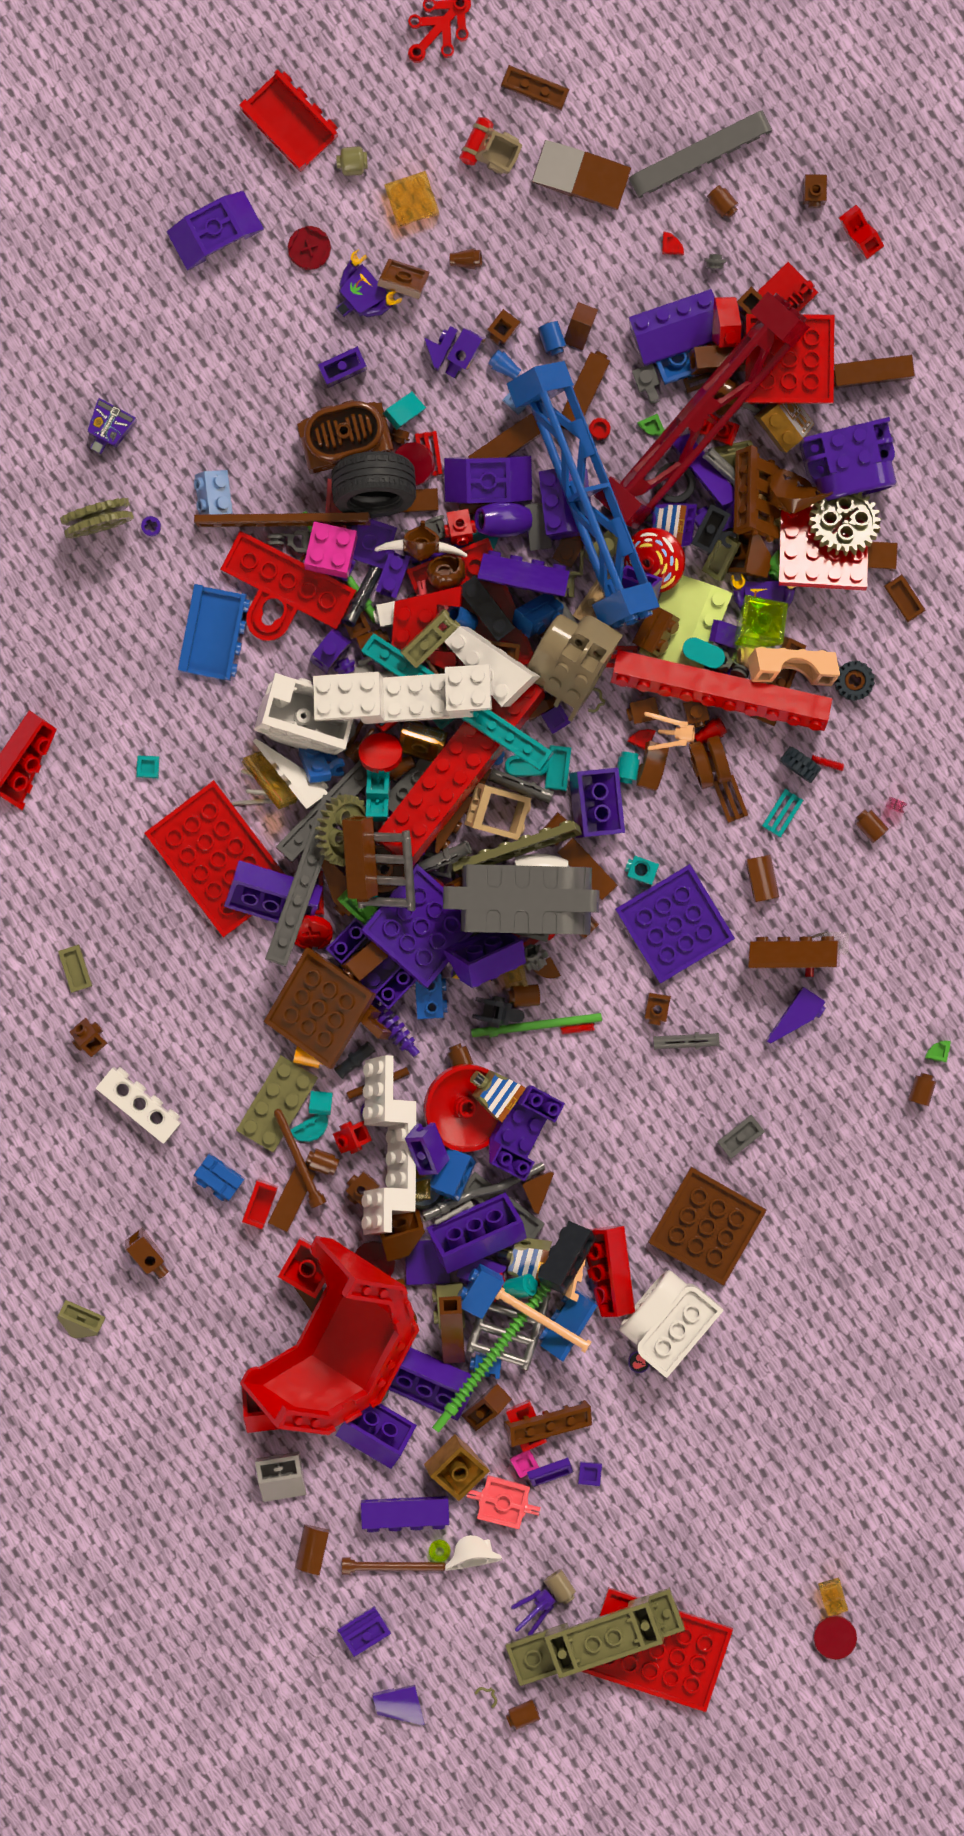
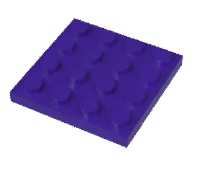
M416 864L413 866L416 910L408 911L406 907L380 906L360 931L424 988H428L449 962L444 950L468 939L473 932L461 931V909H443V887ZM397 886L387 898L406 899L405 886Z
M691 864L615 909L660 984L735 939Z

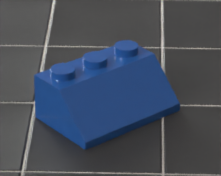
M575 1289V1293L579 1295L577 1302L564 1295L561 1300L564 1302L560 1310L556 1308L550 1319L579 1336L598 1305L594 1299ZM546 1327L539 1336L541 1340L540 1346L561 1361L565 1360L574 1345Z

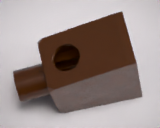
M143 1227L125 1240L127 1252L147 1275L153 1272L158 1279H161L169 1272L163 1264L165 1261L163 1253Z

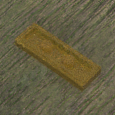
M261 751L243 758V765L278 809L296 803L298 799Z

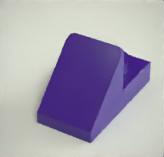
M452 326L449 327L448 331L443 330L439 338L441 345L424 338L434 370L438 372L458 334V330Z

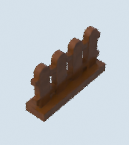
M750 445L736 451L734 532L741 535L750 531V535L755 536L759 534L766 537V542L770 543L780 538V529L774 525V520L780 518L781 510L770 503L769 482L774 473L780 470V467L775 465V461L772 459L766 461L760 458V454L757 453L758 448ZM759 474L766 476L767 481L759 478ZM759 494L765 496V497H766V501L763 500V499H760V498H759ZM758 514L765 516L766 521L759 519Z

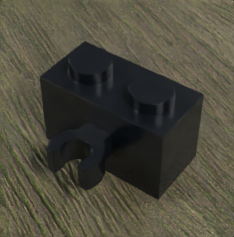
M711 504L689 546L708 556L718 540L721 541L723 547L730 549L732 545L726 542V537L736 538L737 535L732 531L724 532L723 529L731 514Z

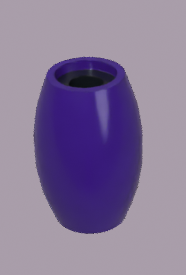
M497 502L478 508L474 521L476 530L482 534L491 537L509 538L524 534L531 529L532 513L529 508L516 503Z

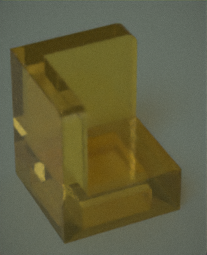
M523 965L518 966L515 970L503 973L506 989L517 985L528 986Z

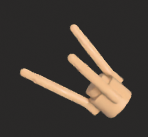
M644 712V715L680 726L676 727V730H658L659 734L675 735V739L679 741L648 746V750L687 746V742H694V725H688V722L678 721L654 713Z

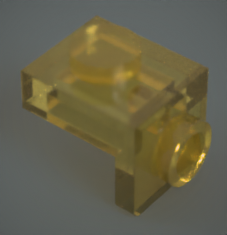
M839 1577L818 1583L827 1616L838 1615L848 1611Z

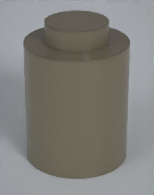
M562 1569L557 1570L543 1581L558 1604L563 1602L565 1605L575 1598L573 1594L576 1590Z

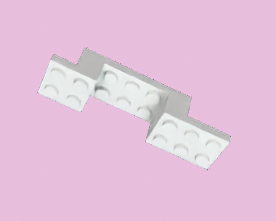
M489 664L445 667V674L383 678L379 672L313 676L315 721L360 718L364 724L473 717V711L492 710Z
M389 1055L365 1060L363 1067L365 1075V1086L363 1088V1096L365 1097V1107L363 1109L364 1125L388 1127L386 1133L387 1175L385 1179L387 1188L364 1191L362 1197L363 1218L361 1222L363 1235L391 1233L392 1215L415 1212L416 1165L405 1137L416 1125V1101L393 1100V1056Z

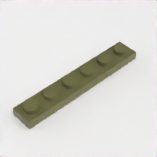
M568 820L561 822L558 827L541 829L535 835H523L512 843L503 842L497 848L491 850L483 849L477 855L459 858L457 862L452 864L453 871L462 876L463 865H495L582 835L580 826L574 821Z

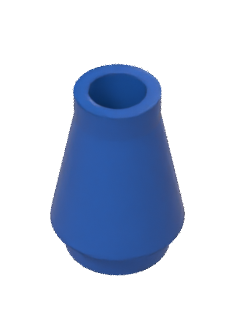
M497 350L488 362L492 366L491 369L512 379H515L521 371L504 351Z

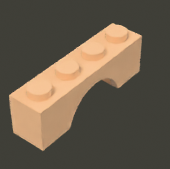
M758 647L754 649L747 659L752 682L772 683L783 669L796 670L802 673L811 685L832 686L840 676L836 652Z

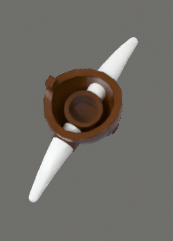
M423 520L420 521V526L408 531L404 535L403 540H395L375 547L376 552L383 550L408 551L418 561H423L434 553H450L464 558L467 557V553L439 542V536L426 527Z

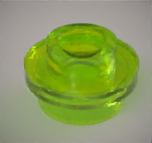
M439 1539L431 1543L429 1555L433 1560L442 1562L450 1556L451 1549L446 1541ZM441 1547L444 1553L438 1555L435 1550Z

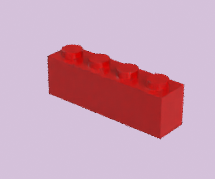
M30 710L0 752V797L22 811L26 804L23 801L27 793L30 794L33 785L31 783L35 773H39L41 769V759L43 755L47 754L57 731V728Z
M609 1226L590 1229L596 1240L586 1256L590 1268L587 1272L589 1278H592L595 1284L593 1291L601 1317H619L635 1313L625 1227Z

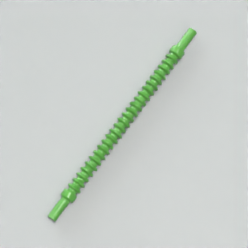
M540 1283L541 1287L537 1288L536 1294L532 1298H528L529 1303H525L533 1309L539 1307L538 1303L543 1302L542 1298L547 1297V1292H551L550 1288L543 1286L542 1283ZM522 1312L517 1313V1318H513L514 1322L509 1323L510 1327L505 1328V1333H501L502 1338H497L498 1343L493 1344L494 1348H490L491 1352L486 1353L487 1357L482 1358L483 1362L478 1363V1368H474L475 1373H470L471 1378L466 1379L467 1383H463L464 1387L459 1388L460 1392L455 1393V1398H451L452 1402L446 1404L444 1407L445 1411L432 1427L439 1433L451 1416H455L459 1410L457 1408L462 1407L461 1403L466 1402V1397H470L469 1392H474L473 1387H478L477 1382H481V1377H485L484 1373L489 1372L488 1368L493 1367V1362H497L496 1357H501L500 1352L505 1351L504 1347L509 1346L508 1342H512L511 1338L516 1337L515 1333L520 1332L519 1328L524 1327L523 1322H528L527 1317L529 1316Z

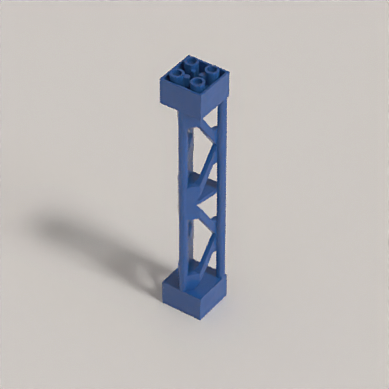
M565 361L533 367L506 385L515 408L530 405L604 595V599L592 605L597 619L613 629L623 627L624 623L626 626L633 625L639 622V617L643 619L653 615L652 611L660 607L651 582H648L572 387L574 384ZM565 391L575 420L572 422L557 411L550 399ZM560 424L580 439L577 468ZM551 434L557 439L559 446L561 448V460L559 458L558 452L552 440ZM590 457L600 484L584 488L586 458ZM569 472H570L571 477H572V479H573V480L570 481V482H569ZM603 490L614 519L609 520L593 507L588 497ZM598 522L618 538L615 565ZM589 532L594 536L599 546L600 561ZM628 555L640 585L623 589L624 558ZM607 570H608L609 575H610V577H611V579H608V580H607Z

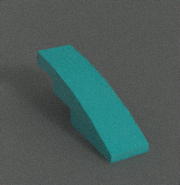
M367 770L366 816H372L374 822H386L388 819L390 771L374 773Z

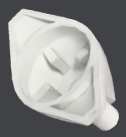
M470 1535L458 1541L453 1558L445 1565V1571L502 1561V1557L492 1551L489 1539L483 1540L478 1536Z

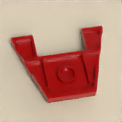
M463 586L395 601L392 646L402 650L438 615V605L460 607ZM435 650L428 657L432 664L443 669L445 667L457 666V655L453 651Z

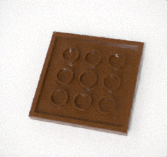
M306 948L263 1022L324 1066L333 1069L376 994L355 979L347 976L341 969L311 948Z
M690 1166L649 1238L648 1243L724 1286L767 1209Z

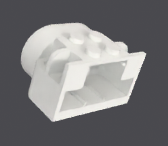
M275 673L273 681L269 683L265 696L262 698L254 730L265 734L273 741L298 749L309 748L332 755L344 751L353 719L315 721L314 688L311 684L312 682L303 678L296 680Z
M668 1270L652 1284L636 1303L635 1313L627 1314L620 1325V1331L636 1344L640 1356L667 1378L724 1310L720 1304L711 1299L696 1285L686 1284L676 1274Z

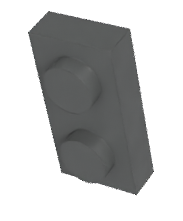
M749 1115L717 1142L731 1159L765 1131L755 1118Z

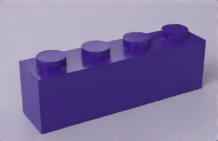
M448 1496L361 1500L362 1529H367V1532H379L380 1528H388L389 1531H401L402 1527H410V1530H423V1526H432V1529H445V1525L450 1524Z

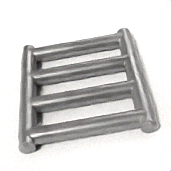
M405 830L402 833L374 832V841L402 842L403 855L375 854L376 863L404 864L405 877L377 876V884L405 886L406 899L371 897L368 902H358V908L362 909L366 908V906L406 907L408 911H415L410 831Z
M546 1294L547 1297L542 1298L543 1302H539L538 1312L546 1316L550 1303V1294ZM532 1295V1296H529V1297H525V1298H523V1299L528 1300V1298H532L533 1295ZM492 1302L488 1309L512 1318H517V1313H521L519 1310ZM486 1314L483 1319L476 1316L466 1352L474 1353L475 1351L485 1355L490 1353V1348L492 1347L478 1343L481 1331L502 1337L501 1333H505L506 1330L485 1323ZM527 1317V1323L534 1324L530 1337L515 1333L516 1337L511 1338L512 1341L527 1345L524 1357L502 1351L500 1352L501 1357H496L497 1359L519 1365L524 1371L529 1369L543 1326L531 1317Z

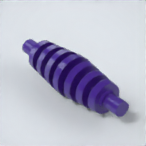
M377 998L374 999L371 1004L381 1012L378 1021L392 1032L388 1040L396 1037L393 1044L397 1046L401 1043L402 1046L399 1049L402 1052L406 1050L413 1058L416 1057L420 1051L414 1046V1037L407 1038L410 1035L408 1029L402 1032L405 1027L403 1022L398 1026L396 1025L401 1018L397 1015L390 1019L394 1012L389 1010L385 1013L386 1007L384 1005L379 1007L380 1001Z

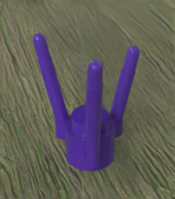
M538 1589L532 1595L511 1606V1609H515L536 1598L534 1603L537 1607L515 1628L516 1632L524 1627L541 1610L543 1613L528 1633V1636L532 1635L547 1614L554 1608L553 1605L557 1601L546 1589L542 1592Z

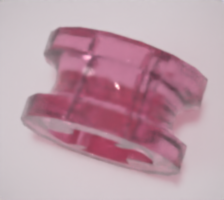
M889 797L890 803L885 807L904 814L903 808L907 806V803Z

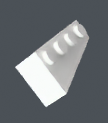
M459 626L444 641L465 666L490 665L491 695L501 707H510L541 677L469 627Z

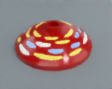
M646 528L634 534L631 539L644 572L663 578L659 593L672 589L678 584L685 570V555L679 541L671 533L660 528ZM625 556L624 567L626 565L633 567L629 556ZM646 560L650 561V567L647 566Z

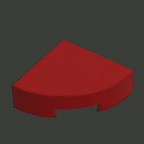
M663 232L662 254L684 255V248L679 239L672 233Z
M652 729L639 730L627 742L645 750L646 742L652 741L656 731Z

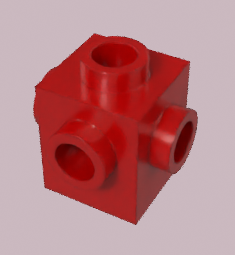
M468 509L446 512L447 524L444 525V532L446 538L450 537L451 545L463 546L472 542L473 533H476L475 521L470 520Z
M364 1120L353 1125L351 1121L339 1126V1131L333 1133L341 1154L347 1151L354 1154L363 1149L362 1145L372 1141L368 1129L364 1125Z

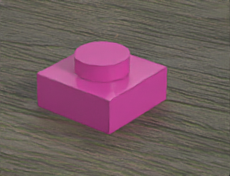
M531 1450L522 1451L510 1457L520 1478L526 1476L527 1472L539 1468Z

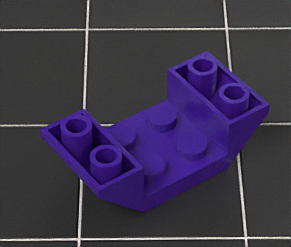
M240 191L223 196L183 217L166 232L188 271L205 262V257L243 237L246 240L263 231L264 228L245 192Z
M531 455L500 458H444L445 502L493 503L532 500Z
M355 918L326 948L341 964H344L370 941L360 931L364 924ZM388 956L360 982L376 994L375 997L389 1010L410 989L416 980Z
M528 1085L503 1122L498 1121L490 1137L489 1163L525 1181L535 1163L527 1158L546 1120L556 1122L565 1103L532 1085Z

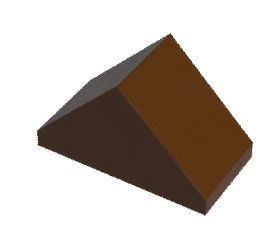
M580 302L577 303L564 337L567 345L580 350L584 349L598 309Z
M549 1170L522 1183L531 1206L537 1214L541 1210L553 1178V1171Z

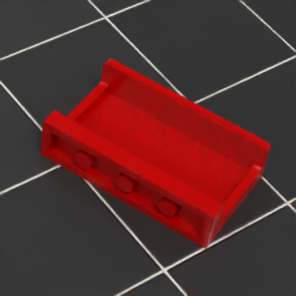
M277 69L274 72V76L248 100H243L239 107L295 168L301 172L338 137L336 131L338 127L332 120L328 119L326 121L321 115L323 113L322 110L315 103L311 105L306 100L307 94L300 87L296 89L291 84L293 80L285 71L281 73Z

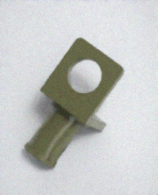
M580 550L579 572L570 571L567 583V588L569 589L568 598H575V578L583 576L584 550Z

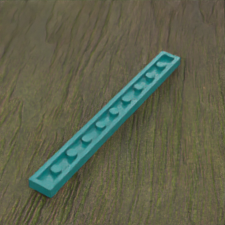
M374 633L361 650L363 654L398 677L435 674L421 664L415 668L403 656L400 650ZM490 710L473 711V717L461 718L540 772L553 755L551 750Z

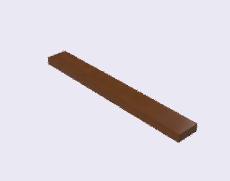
M369 512L194 515V523L198 528L313 526L314 522L332 526L371 525Z

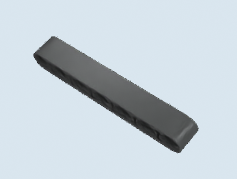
M763 110L758 111L633 174L628 179L638 198L644 197L643 194L647 192L650 194L662 188L663 184L667 182L670 184L682 178L683 174L687 172L689 174L701 168V165L709 164L721 158L722 154H729L741 148L740 145L744 143L749 144L759 139L760 135L764 133L767 135L773 130Z

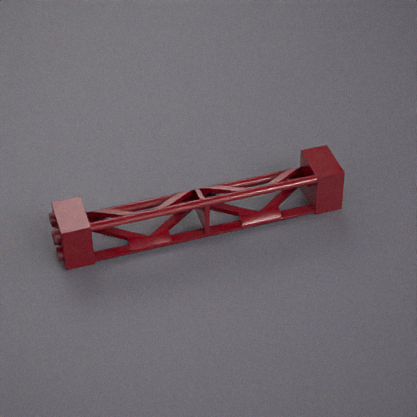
M767 292L751 310V313L758 319L755 325L622 481L612 476L608 478L627 526L634 529L639 528L654 510L653 508L789 349L793 348L810 328L805 323L807 318L795 308L789 309L791 304L779 294L775 293L773 296ZM774 334H776L785 344L763 368L762 366L774 342ZM759 345L760 354L748 380L724 397L715 399V394L756 346ZM738 397L719 421H716L710 415ZM705 418L715 426L697 447L693 449L704 425ZM686 428H690V437L678 462L655 478L645 480V476ZM668 478V481L648 504L639 497ZM603 490L596 493L594 497L610 510Z

